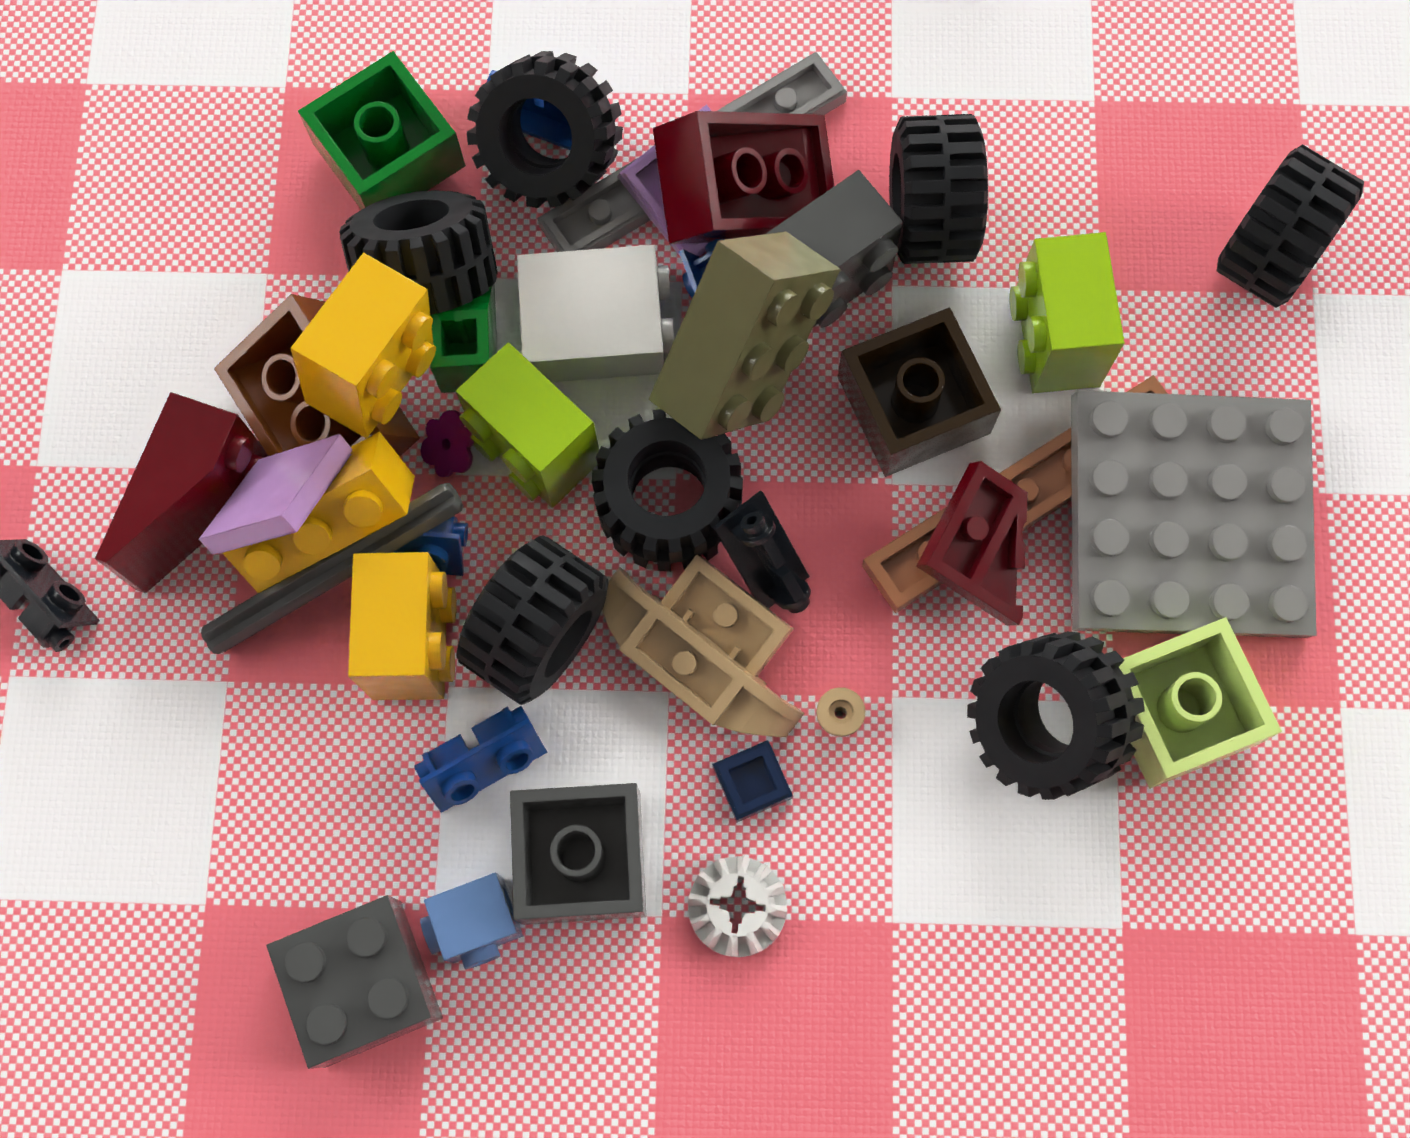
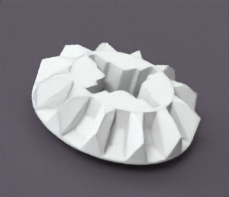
M744 855L717 859L697 875L688 897V914L694 932L708 948L725 956L746 957L763 951L778 937L787 916V898L783 884L768 865ZM738 879L744 880L743 889L746 890V900L756 902V906L765 907V912L755 910V913L744 914L742 923L738 924V932L736 934L731 933L732 923L729 922V912L719 909L718 905H710V901L731 898L733 889L737 888Z

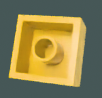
M363 252L290 348L305 403L366 439L378 423L387 424L400 406L403 388L412 376L421 377L429 368L435 356L436 346L433 343V318L430 316L428 289Z
M428 552L353 553L348 677L372 700L444 699L445 682L454 681L455 651L453 646H446V623H455L456 591L454 587L447 586L446 573L439 571Z

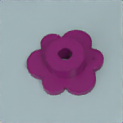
M447 410L442 413L439 419L429 420L425 428L428 437L422 442L420 449L421 457L426 464L435 465V472L440 477H449L453 472L465 473L471 468L473 462V455L470 450L474 444V441L470 438L472 433L467 427H464L465 425L459 418L461 413L456 410Z

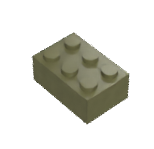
M786 231L718 240L648 400L701 440L772 419L784 402L785 395L782 391L791 372L802 363L808 352L809 344L807 339L816 320L827 311L834 297L832 287L841 269Z

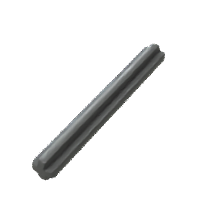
M450 483L436 486L411 501L406 516L254 595L204 625L201 629V636L209 650L214 654L228 651L352 577L353 553H392L460 513L464 506L458 492Z

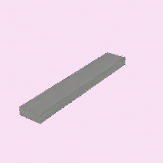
M814 52L717 111L825 115L846 102L847 91L819 54ZM632 162L593 184L575 200L572 201L570 198L563 205L557 206L537 218L540 229L556 252L605 248L651 220L617 178L618 174Z

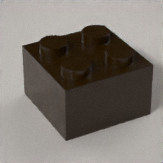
M950 307L841 351L837 377L885 477L991 434L1001 408Z

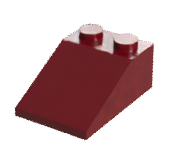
M695 111L653 128L669 244L709 243L719 238L733 239L766 234L834 187L825 115Z
M173 392L169 393L95 556L99 563L133 589L147 593L203 543L199 540L200 536L259 459L268 456L260 442L238 414Z

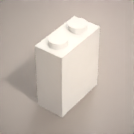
M655 245L517 255L522 355L551 382L660 374L664 365V353H669L674 342L673 319H661L660 300H671L668 265L657 266Z

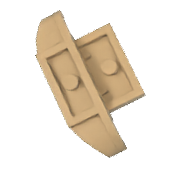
M696 555L662 600L656 595L649 594L639 586L621 567L613 574L609 580L603 613L608 628L623 654L712 725L738 733L770 737L788 736L805 713L766 687L767 683L759 678L758 675L794 630L793 627L702 556Z

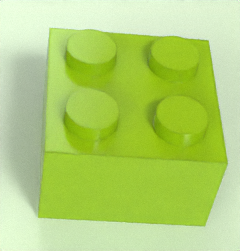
M1106 232L1036 238L1033 241L1027 260L1019 263L1017 286H1011L1009 293L1012 320L1021 321L1023 340H1019L1017 346L1020 373L1022 375L1029 374L1032 394L1100 387L1125 344Z
M509 342L456 390L464 410L459 418L472 433L470 438L474 441V447L490 462L499 457L512 471L508 475L509 479L529 500L533 501L540 496L553 508L597 466L596 456L599 451L594 422Z

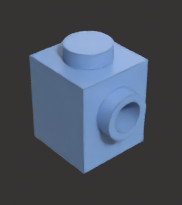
M496 872L424 899L428 916L421 918L420 924L430 952L432 954L441 952L443 960L450 963L462 960L465 970L499 958L501 955L498 946L524 937L520 924L514 920L513 904L504 878Z

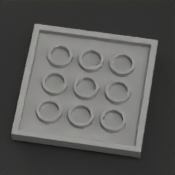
M1077 390L1071 396L1072 631L1185 634L1226 617L1235 636L1288 638L1317 636L1311 400Z

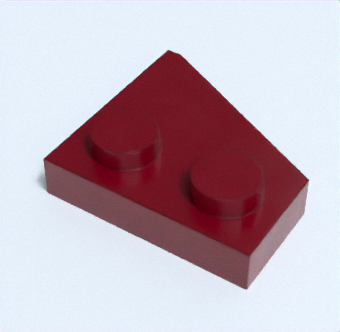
M982 461L969 463L916 567L1007 626L1019 625L1023 618V606L1016 605L1017 570L1025 569L1026 544L1023 541L1022 530L1027 522L1028 492Z

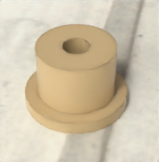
M834 688L827 691L820 698L816 715L820 726L827 733L833 736L845 737L855 733L862 726L866 711L863 700L856 692L847 688ZM841 711L845 714V717L839 719L835 716V712Z

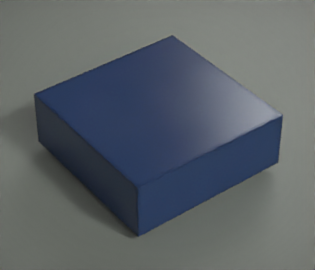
M768 740L712 764L736 823L793 798Z

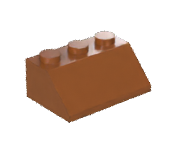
M290 294L214 368L268 456L337 434H341L350 447L366 439L305 403L290 348L324 305L325 301ZM400 406L387 424L378 423L369 435L370 437L380 431L399 457L420 439Z

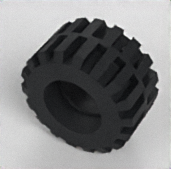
M541 51L534 56L528 54L491 75V80L481 85L475 94V97L480 101L469 108L467 120L476 123L474 128L467 131L468 145H477L479 152L472 159L477 169L483 165L487 167L491 174L484 180L493 189L500 183L507 188L503 197L512 202L517 201L522 196H526L527 207L539 208L548 201L550 208L563 205L569 198L573 201L585 193L607 172L606 169L614 162L619 152L614 148L622 140L623 127L615 126V120L622 115L619 102L609 103L607 95L613 91L609 82L605 80L599 85L593 78L598 70L590 63H586L581 67L575 65L577 56L563 53L558 57H554L553 51ZM535 98L547 101L563 113L569 123L572 134L571 150L567 158L554 159L546 157L529 145L522 132L520 122L522 107L527 99Z
M972 114L902 116L893 132L890 150L889 202L890 207L903 221L897 252L902 264L974 262L980 251L987 222L988 168L983 133L977 119Z
M1303 144L1290 151L1218 257L1216 271L1275 308L1288 302L1362 197L1364 181Z
M431 190L393 196L373 203L352 215L345 221L346 224L341 226L339 231L348 272L364 252L428 289L430 315L446 312L473 301V299L489 291V287L493 286L497 280L498 271L485 206L481 200H476V197L469 194Z
M656 409L652 410L653 420L644 422L641 415L638 414L628 419L629 431L625 433L617 427L608 435L610 448L600 447L596 456L598 469L592 470L591 483L601 528L606 538H612L614 548L623 557L628 552L631 553L634 563L646 568L648 562L653 561L657 562L658 571L671 572V563L682 562L683 569L685 570L696 555H703L708 561L718 554V544L721 541L713 526L742 505L743 477H741V463L738 453H731V441L725 433L701 440L673 418H666V413L663 410ZM675 467L693 474L703 485L704 492L698 502L687 511L676 515L662 516L648 512L638 505L633 498L636 486L642 478L654 470Z
M542 535L532 539L515 551L500 566L472 606L459 638L456 652L458 663L519 705L529 703L547 691L558 680L587 641L604 608L609 584L607 576L549 537Z
M1067 631L1061 634L1051 633L1008 646L998 651L999 656L986 661L980 668L985 676L973 681L970 692L977 696V701L967 705V718H972L976 721V729L969 731L973 744L981 742L985 752L979 758L986 768L992 765L998 768L997 780L1005 786L1017 782V793L1032 797L1040 793L1042 800H1055L1063 795L1068 797L1112 777L1121 770V764L1131 760L1136 752L1131 742L1142 738L1144 729L1143 724L1135 721V715L1144 712L1145 709L1143 698H1134L1131 687L1139 683L1133 672L1124 675L1120 670L1119 666L1125 660L1116 651L1104 654L1102 653L1104 642L1093 636L1081 640L1080 633ZM1044 683L1054 688L1068 704L1073 719V733L1069 745L1053 737L1042 722L1038 699Z

